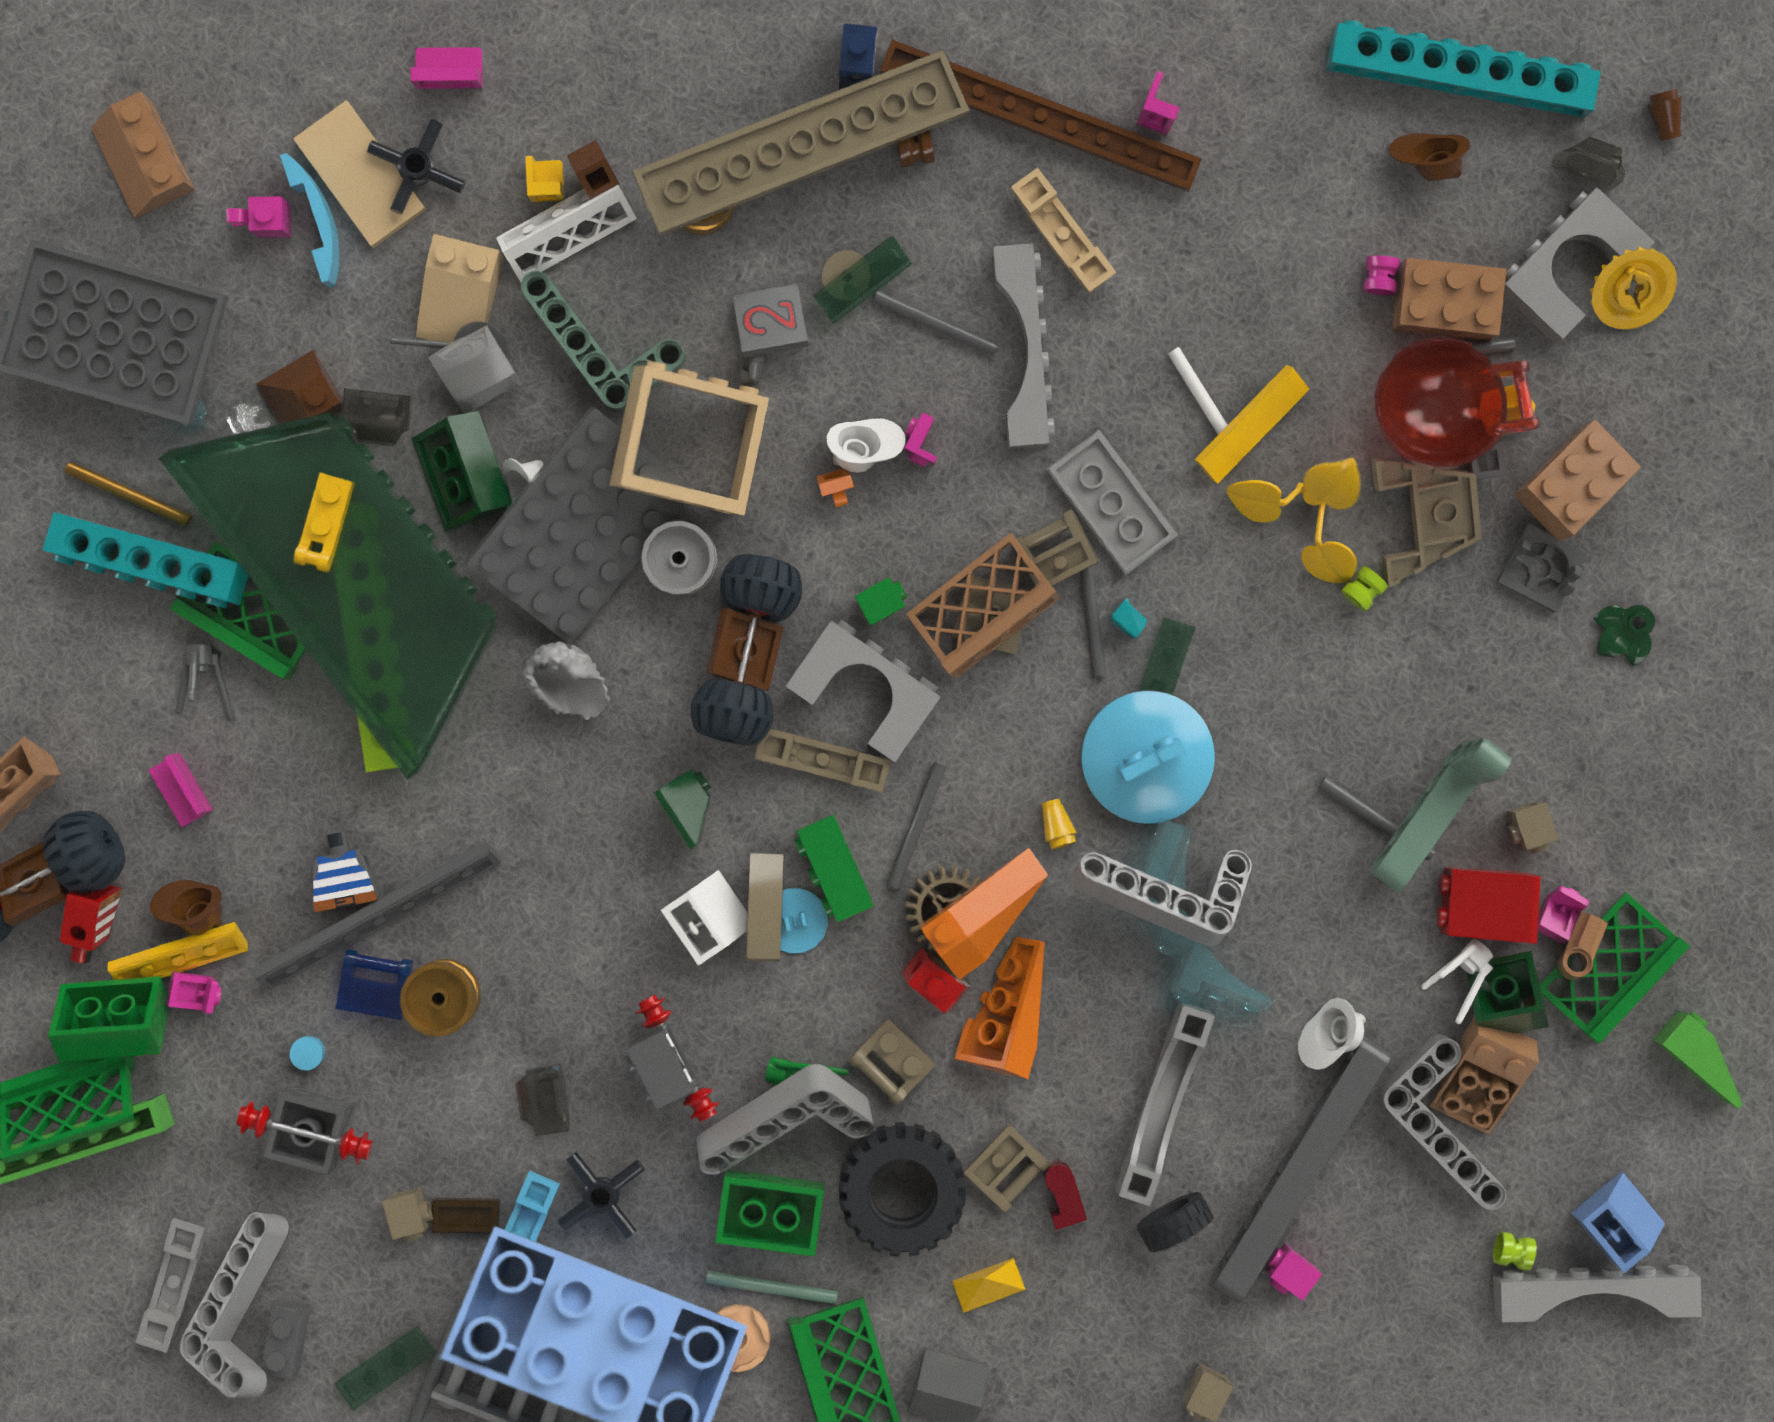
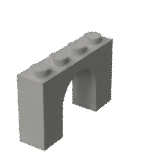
M1598 187L1588 194L1582 191L1569 204L1573 210L1565 218L1559 215L1546 228L1550 234L1542 242L1536 239L1524 251L1523 254L1527 258L1522 264L1518 266L1514 263L1506 272L1504 296L1554 344L1564 339L1586 316L1557 287L1553 279L1552 260L1558 247L1567 241H1584L1595 246L1612 261L1613 255L1620 256L1625 253V249L1634 251L1639 246L1649 249L1655 243Z
M840 620L838 624L830 621L786 687L814 705L832 678L843 668L855 664H864L878 669L890 683L892 705L886 718L868 744L893 762H896L940 699V696L935 693L939 687L923 676L917 681L908 674L911 670L909 666L896 657L892 662L881 655L884 649L870 639H867L865 643L854 637L857 630L843 620Z

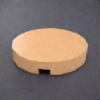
M734 1304L723 1307L717 1312L718 1314L748 1326L731 1372L740 1373L751 1370L763 1361L769 1349L771 1334L768 1323L760 1312L750 1306Z

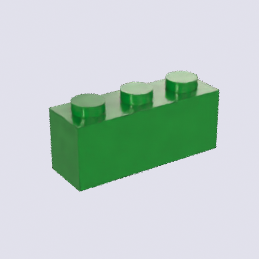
M831 814L798 829L799 837L794 839L801 857L808 855L812 867L807 870L814 886L821 885L826 897L821 899L828 918L835 916L836 921L840 922L874 907L872 898L835 815Z

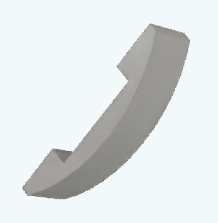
M176 1218L172 1219L163 1248L165 1255L149 1308L144 1312L135 1343L165 1353L169 1351L182 1319L198 1269L204 1243L205 1227Z

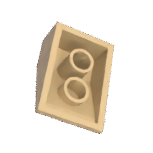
M433 234L425 266L416 330L417 338L429 341L454 342L457 332L466 324L489 322L504 261V256L499 250Z

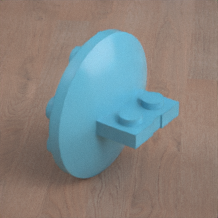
M1158 691L1132 692L1108 703L1091 721L1084 736L1081 751L1084 778L1094 797L1116 816L1128 821L1144 824L1171 820L1193 807L1202 797L1210 783L1215 762L1213 740L1201 716L1183 700Z

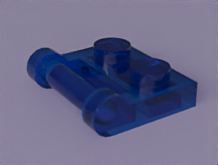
M347 949L344 956L335 1009L402 1020L404 1015L400 1006L401 989L408 976L412 974L414 961L409 959L395 961L360 955L356 950ZM355 968L399 974L397 984L354 977Z

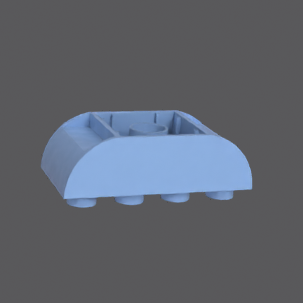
M494 1227L445 1345L441 1359L601 1422H711L748 1326L561 1251Z

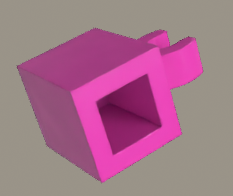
M282 196L248 197V210L240 208L226 209L227 223H231V226L234 227L249 226V231L258 238L292 237L291 204Z

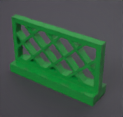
M214 541L207 554L217 556L220 552L228 557L229 560L250 566V572L258 577L260 589L243 593L240 602L243 618L229 620L224 616L222 607L216 606V612L208 607L212 604L202 603L197 599L194 600L180 596V598L176 597L169 609L278 677L291 680L297 670V664L330 612ZM210 571L208 572L209 577L203 578V583L211 581ZM264 580L273 586L266 588ZM280 589L286 594L289 607L271 611L267 592ZM262 594L265 612L248 616L244 598ZM293 598L302 604L294 605ZM309 607L318 613L311 626L299 628L295 610ZM290 611L294 630L277 634L272 615ZM267 617L271 635L258 638L252 633L250 620ZM244 622L245 629L237 625V623ZM308 631L302 640L301 633ZM295 634L298 648L290 658L281 652L278 638ZM272 640L273 646L269 645L264 641Z
M1627 892L1601 917L1605 922L1613 918V926H1607L1606 930H1613L1614 949L1597 950L1596 953H1615L1616 973H1597L1595 954L1592 974L1583 976L1592 977L1594 997L1575 998L1574 980L1569 979L1570 998H1556L1546 988L1555 978H1565L1560 974L1557 966L1540 983L1542 995L1596 1044H1600L1690 947L1681 937L1673 934ZM1625 903L1636 911L1637 925L1618 926L1617 912ZM1642 917L1651 925H1642ZM1656 928L1666 938L1657 948H1644L1643 929ZM1619 929H1637L1638 949H1620ZM1639 952L1640 966L1635 972L1621 973L1620 953ZM1644 952H1652L1645 960ZM1570 955L1567 960L1568 967L1572 971V960L1576 957L1575 955ZM1616 976L1617 991L1611 997H1599L1598 977ZM1622 976H1630L1622 985ZM1599 1000H1608L1601 1008L1599 1007ZM1570 1001V1010L1562 1002ZM1575 1001H1594L1595 1015L1586 1024L1576 1016Z
M133 1057L63 1061L0 1082L1 1160L7 1164L133 1122L134 1113L130 1071L134 1070ZM120 1074V1080L112 1091L103 1087L108 1078ZM86 1085L91 1086L80 1101L71 1097L77 1088ZM100 1091L108 1096L96 1111L88 1105ZM53 1096L59 1097L48 1112L39 1108L45 1099ZM115 1100L122 1103L123 1113L112 1117L105 1116ZM68 1101L76 1107L67 1119L63 1121L56 1116ZM23 1106L27 1107L16 1123L10 1120L11 1110ZM83 1111L93 1115L85 1126L79 1128L73 1126ZM35 1112L44 1117L34 1131L31 1132L24 1127ZM52 1121L61 1125L54 1136L46 1139L41 1137ZM20 1132L29 1136L21 1147L12 1150L11 1143Z
M863 1297L803 1317L796 1316L786 1319L816 1422H841L845 1412L860 1419V1422H875L869 1419V1416L877 1401L889 1408L891 1419L883 1422H900ZM859 1307L862 1319L856 1331L840 1323L846 1311ZM838 1314L836 1320L829 1318ZM823 1319L833 1324L825 1341L812 1335L810 1323ZM838 1327L853 1335L845 1352L830 1345ZM864 1327L867 1337L861 1334ZM858 1338L868 1342L871 1347L865 1362L850 1355ZM815 1343L822 1346L819 1352H817ZM826 1349L842 1356L834 1373L822 1368L820 1361ZM873 1358L876 1364V1368L870 1366ZM847 1359L862 1366L854 1384L839 1376ZM867 1370L879 1375L881 1381L874 1394L859 1387ZM825 1375L831 1377L828 1385L825 1379ZM836 1380L851 1388L843 1405L832 1400L830 1396ZM856 1391L872 1398L863 1415L848 1408ZM882 1391H884L886 1400L879 1397ZM834 1406L840 1409L837 1416L835 1413Z

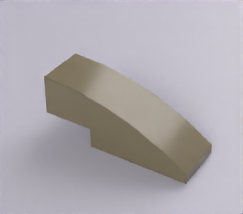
M750 853L747 961L780 962L784 854Z

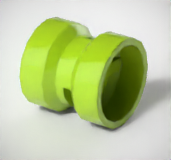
M1362 566L1356 573L1357 578L1352 583H1347L1341 592L1357 608L1367 612L1373 605V599L1376 595H1382L1388 588V585L1373 570Z
M1500 1231L1496 1237L1493 1249V1261L1495 1264L1503 1266L1511 1263L1517 1269L1530 1271L1536 1257V1241L1533 1238L1524 1236L1520 1239H1515L1513 1234Z

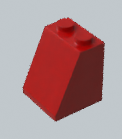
M1445 867L1444 874H1440L1438 881L1439 894H1443L1442 907L1437 909V927H1441V933L1447 936L1537 944L1541 876L1522 871Z

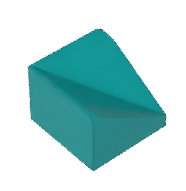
M1128 598L1123 599L1108 619L1130 639L1137 638L1148 621L1130 605Z

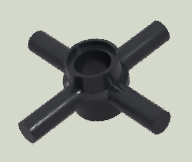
M430 119L418 148H409L403 153L372 140L370 142L367 153L397 165L399 174L403 179L390 207L391 211L402 215L414 187L423 186L429 181H433L457 193L462 192L465 181L436 169L434 161L429 155L443 126L440 122ZM414 161H421L425 164L424 169L418 173L408 171V166Z
M577 1151L574 1152L566 1161L586 1185L583 1192L584 1200L558 1219L559 1225L566 1231L591 1211L594 1213H607L625 1238H629L637 1230L617 1205L620 1196L619 1190L645 1170L644 1166L637 1159L612 1179L596 1177ZM596 1188L606 1189L610 1195V1200L607 1202L597 1201L594 1198L593 1190Z

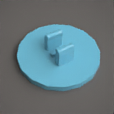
M802 888L785 889L782 895L781 950L788 953H804L816 947L824 938L828 926V917L821 900L811 891Z

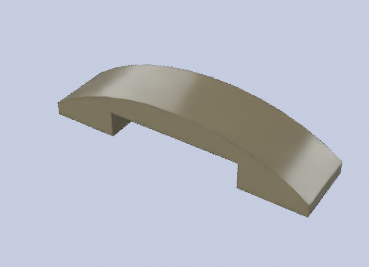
M770 729L766 737L757 745L754 757L756 760L820 775L879 792L884 790L891 763L889 759Z

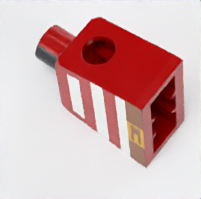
M110 885L103 890L93 893L72 891L67 894L60 941L63 944L72 946L70 954L72 961L89 963L92 951L108 940L122 888Z
M923 946L902 971L907 984L943 1013L950 1012L971 987L963 978L958 980L948 966Z

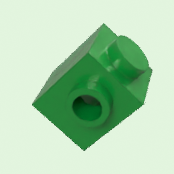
M890 577L854 596L870 626L905 608L906 605L903 600L908 598L899 580L893 583Z

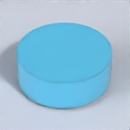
M304 1036L296 1040L290 1048L291 1062L301 1070L316 1068L325 1057L323 1043L314 1036Z

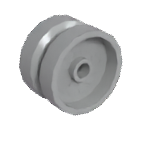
M684 521L667 522L654 529L645 540L641 554L643 570L649 581L661 591L675 595L694 594L705 588L714 577L718 564L717 549L710 536L695 524ZM676 552L685 554L684 563L680 565L674 563L673 559L677 557Z

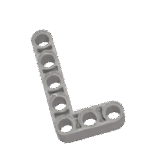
M1232 850L1226 853L1213 870L1204 898L1094 852L1083 856L1073 871L1071 880L1074 887L1086 895L1211 947L1219 944L1234 925L1251 872L1252 863L1247 854L1242 851ZM1228 867L1234 869L1236 874L1231 872ZM1085 869L1092 871L1096 877L1088 875ZM1116 882L1124 885L1126 890L1119 888ZM1218 894L1224 896L1228 902L1223 901ZM1147 896L1153 897L1157 901V904L1151 902L1147 898ZM1178 909L1185 911L1188 917L1183 916ZM1209 922L1215 924L1219 930L1212 928Z
M1433 1035L1380 1086L1377 1093L1378 1101L1474 1201L1487 1210L1499 1209L1505 1203L1507 1196L1503 1185L1420 1101L1457 1065L1461 1058V1048L1457 1042L1445 1035ZM1447 1043L1449 1045L1448 1055L1443 1059H1438L1436 1057V1049L1439 1045ZM1417 1067H1425L1426 1074L1423 1080L1414 1082L1412 1079L1413 1071ZM1394 1090H1401V1101L1395 1105H1390L1388 1102L1390 1093ZM1420 1113L1424 1114V1124L1420 1128H1412L1411 1122L1413 1117ZM1446 1137L1448 1139V1146L1444 1151L1436 1152V1141ZM1470 1161V1171L1466 1175H1458L1460 1164ZM1487 1185H1493L1494 1192L1492 1196L1488 1199H1482L1481 1192L1483 1188Z
M819 1064L809 1065L699 1134L696 1143L700 1170L708 1175L720 1174L816 1114L852 1139L864 1138L874 1130L869 1099L827 1067Z
M256 1212L246 1218L180 1341L182 1357L229 1398H257L265 1391L267 1385V1378L263 1369L235 1346L231 1339L287 1237L289 1226L286 1218L282 1215Z

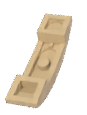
M1038 167L1011 186L1012 192L1033 224L1061 262L1088 293H1091L1116 275L1117 272L1099 248L1093 246L1059 201L1057 192Z

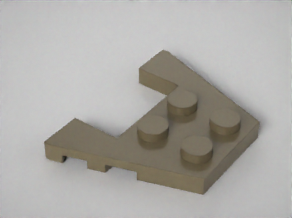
M1371 459L1374 488L1376 490L1382 491L1409 485L1415 549L1382 556L1384 580L1388 587L1401 583L1400 580L1413 573L1416 575L1425 570L1429 564L1441 558L1445 559L1482 539L1476 474L1468 471Z

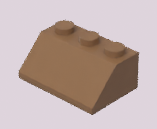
M141 91L111 105L91 127L135 219L195 190L153 101Z
M25 736L0 758V832L20 811L28 808L32 800L44 789L52 786L61 775L54 757Z

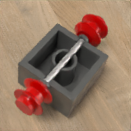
M656 994L651 995L638 1003L640 1009L635 1014L644 1015L646 1020L642 1025L643 1028L652 1029L656 1026L657 1028L631 1042L626 1049L628 1053L625 1056L627 1066L633 1075L639 1074L644 1084L640 1086V1089L648 1104L654 1103L658 1110L687 1095L682 1105L692 1107L694 1112L689 1118H697L699 1122H702L717 1113L715 1107L720 1103L711 1102L709 1095L713 1091L712 1088H700L699 1084L696 1085L698 1080L669 1024L665 1022L672 1013V1010H663L661 1006L665 997L658 999Z
M290 1086L280 1092L274 1117H271L268 1105H265L261 1110H256L254 1102L250 1101L247 1107H241L236 1120V1126H240L241 1134L251 1129L254 1130L255 1138H259L266 1130L270 1131L263 1158L326 1175L337 1167L339 1156L341 1161H345L348 1156L355 1157L356 1165H359L362 1159L368 1160L373 1141L368 1140V1132H365L362 1137L355 1136L354 1128L346 1132L354 1103Z

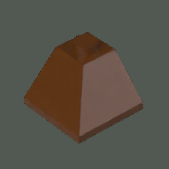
M314 350L256 383L290 441L348 408Z

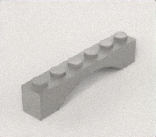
M1033 243L994 246L992 249L994 285L1007 298L1016 312L1026 345V369L1022 387L1015 402L1005 416L1008 450L1047 447L1050 443L1049 438H1055L1054 419L1047 417V405H1052L1051 385H1045L1044 372H1049L1048 352H1042L1041 339L1047 338L1045 319H1039L1038 306H1044L1043 286H1037L1036 273L1041 272L1040 252L1034 253Z
M1178 1001L1115 1186V1190L1120 1197L1151 1206L1162 1174L1168 1143L1180 1104L1195 1066L1205 1048L1215 1016L1208 1010Z
M1669 1265L1668 1270L1658 1271L1652 1266H1636L1635 1271H1627L1625 1273L1617 1267L1611 1266L1603 1267L1602 1272H1590L1587 1268L1575 1267L1570 1268L1569 1273H1557L1554 1269L1541 1268L1536 1270V1274H1523L1521 1270L1508 1269L1503 1271V1275H1493L1494 1315L1502 1323L1535 1322L1547 1311L1564 1301L1582 1295L1598 1293L1620 1294L1639 1299L1655 1307L1668 1318L1702 1317L1701 1277L1689 1270V1267L1685 1265Z

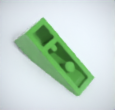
M1678 1010L1655 1036L1653 1041L1725 1103L1739 1109L1743 1105L1714 1035L1705 1029L1708 1023L1693 1011L1687 1014Z

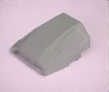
M487 325L467 336L457 339L428 357L463 413H469L498 395L516 386L523 385Z

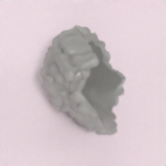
M560 641L547 645L542 644L540 648L534 651L530 659L526 661L522 672L526 683L525 687L530 690L531 695H536L538 700H542L543 705H548V709L554 710L555 714L560 712L570 715L577 714L585 720H589L590 716L598 717L600 712L605 711L607 703L610 702V697L607 695L608 688L604 684L605 678L600 677L596 663H592L591 657L580 648Z

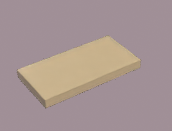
M347 100L293 138L372 248H375L427 210L414 191L402 215L390 210L403 179L394 164L367 153L370 142L372 140L377 142V140Z

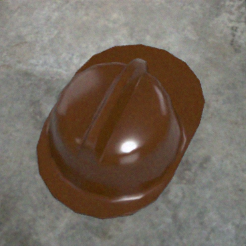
M1413 133L1395 139L1390 144L1389 153L1392 158L1399 162L1414 165L1424 179L1440 181L1461 176L1462 156L1470 149V141L1461 135Z
M179 880L161 887L154 894L150 902V911L158 920L177 925L189 934L198 935L207 932L211 928L222 926L220 919L222 916L220 904L222 893L218 887L192 880Z

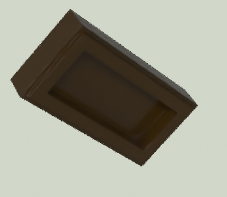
M433 1198L432 1233L492 1234L494 1227L500 1228V1198Z

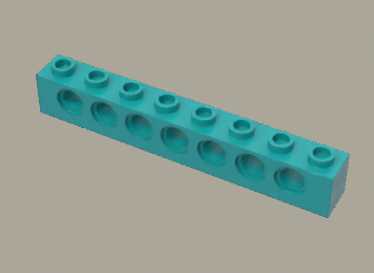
M1352 20L1338 23L1332 32L1326 65L1327 71L1581 118L1587 117L1594 111L1601 71L1591 69V65L1586 63L1560 64L1558 63L1559 60L1553 57L1533 59L1526 57V54L1521 51L1495 52L1493 47L1479 44L1468 47L1461 45V42L1455 39L1430 40L1423 33L1413 32L1403 35L1395 33L1396 30L1390 27L1365 28L1362 23ZM1365 43L1369 45L1372 49V55L1365 56L1361 54L1358 50V44ZM1391 50H1400L1404 54L1405 61H1395L1391 56ZM1430 55L1434 57L1437 61V68L1428 67L1424 63L1423 56ZM1456 62H1465L1469 66V74L1459 72ZM1489 67L1499 69L1502 74V80L1493 79L1489 74ZM1522 73L1530 74L1533 77L1534 86H1528L1523 82ZM1555 79H1560L1566 84V92H1561L1555 87Z

